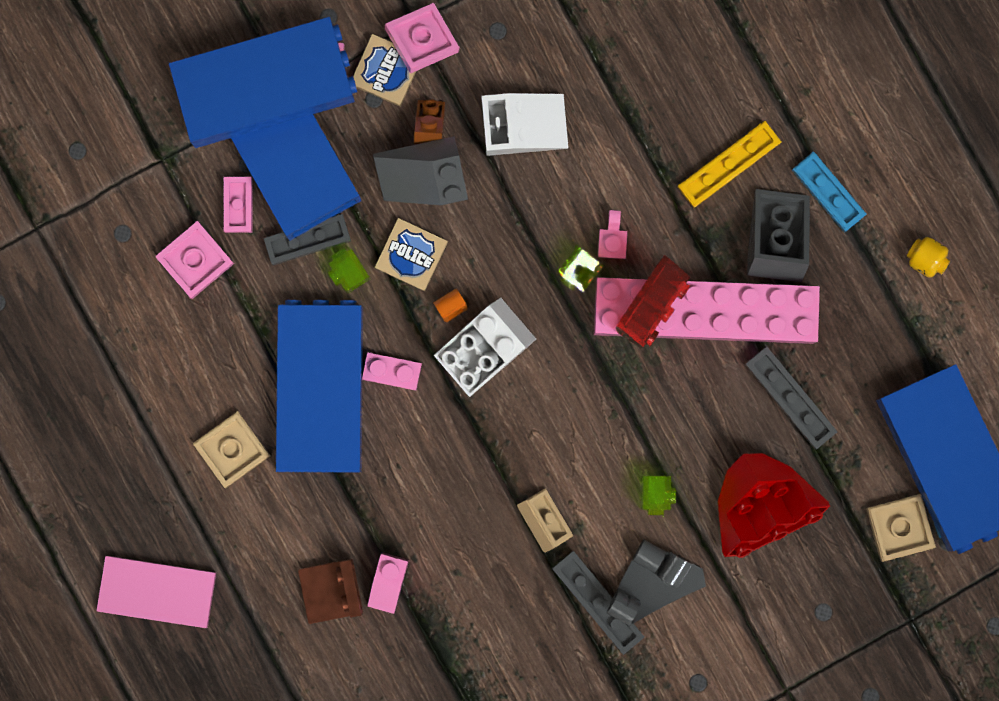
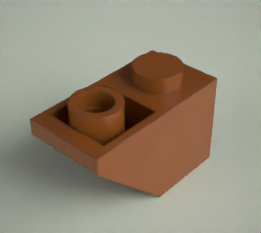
M431 99L426 101L418 100L414 145L443 139L445 102Z

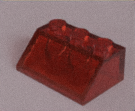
M664 255L614 328V331L639 348H643L645 344L651 346L659 334L655 329L662 320L666 323L675 309L671 305L676 297L682 299L690 288V285L686 283L690 276Z

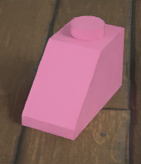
M381 553L368 607L395 613L409 562L408 559Z

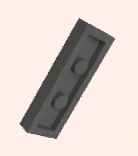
M341 214L325 220L290 241L284 232L266 237L264 241L271 264L274 266L351 242L344 215Z

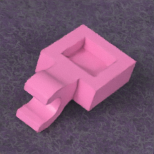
M610 210L608 230H599V258L626 259L627 231H619L621 211Z

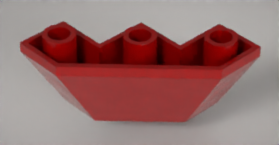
M763 453L743 454L727 470L718 498L722 553L724 557H745L754 550L773 541L780 540L808 524L819 521L823 517V513L831 505L789 465Z

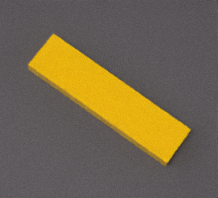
M764 121L678 185L677 188L694 209L778 146L781 141L767 122Z

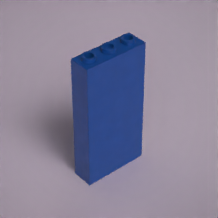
M327 17L169 63L191 144L195 148L355 102L353 93L358 91L354 77H348L345 67H349L350 63L346 50L340 51L338 41L343 39L339 25H333L331 18Z
M313 114L231 138L289 241L362 201Z
M285 300V305H278L276 472H362L363 307L357 305V301L342 300L340 305H329L328 300H313V305H302L301 300Z
M957 365L948 367L876 400L947 551L956 550L960 554L972 549V543L979 539L987 542L998 536L997 531H999V452Z

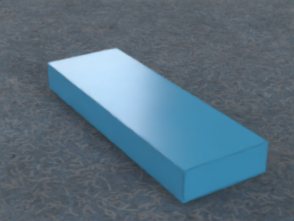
M812 152L792 169L793 173L844 233L867 215L815 152Z

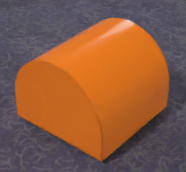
M457 288L433 302L446 323L468 310L467 304Z

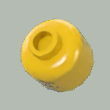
M925 237L922 240L918 238L907 254V257L910 258V267L929 278L933 277L937 272L942 275L950 263V260L947 259L948 248L930 237Z

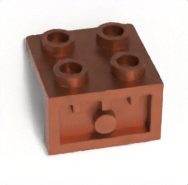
M353 558L302 568L298 571L309 624L348 616L351 618L363 614Z

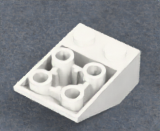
M508 93L482 96L487 156L568 149L564 94Z
M499 298L485 308L434 356L470 397L537 339L504 300Z

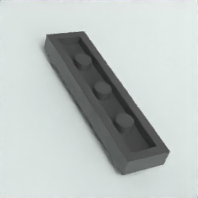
M768 347L762 349L744 364L815 450L837 433V430Z
M574 551L552 568L623 655L644 638L643 634L634 624L628 626L606 614L613 598Z

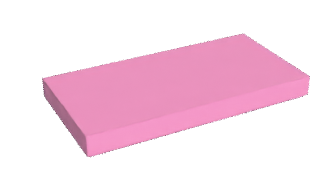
M105 556L97 611L208 628L216 572Z

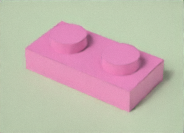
M224 177L225 233H253L252 177Z
M367 352L362 380L416 391L422 363Z

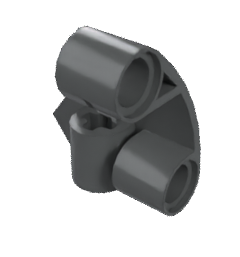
M644 539L630 562L606 614L628 626L633 625L654 611L706 587L703 568L673 552L669 553Z

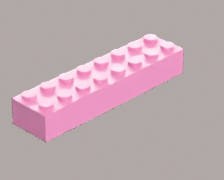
M597 278L595 283L594 335L814 344L818 342L820 286Z

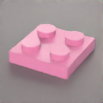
M434 3L385 24V30L410 74L459 52L460 47Z
M198 221L155 256L191 299L196 297L234 264Z

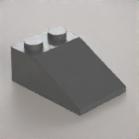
M455 136L373 154L384 201L445 205L468 200Z
M761 189L755 190L748 246V276L802 282L809 267L810 196Z

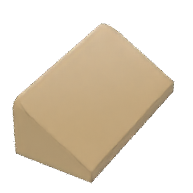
M546 488L517 505L544 552L554 549L573 537L572 532Z

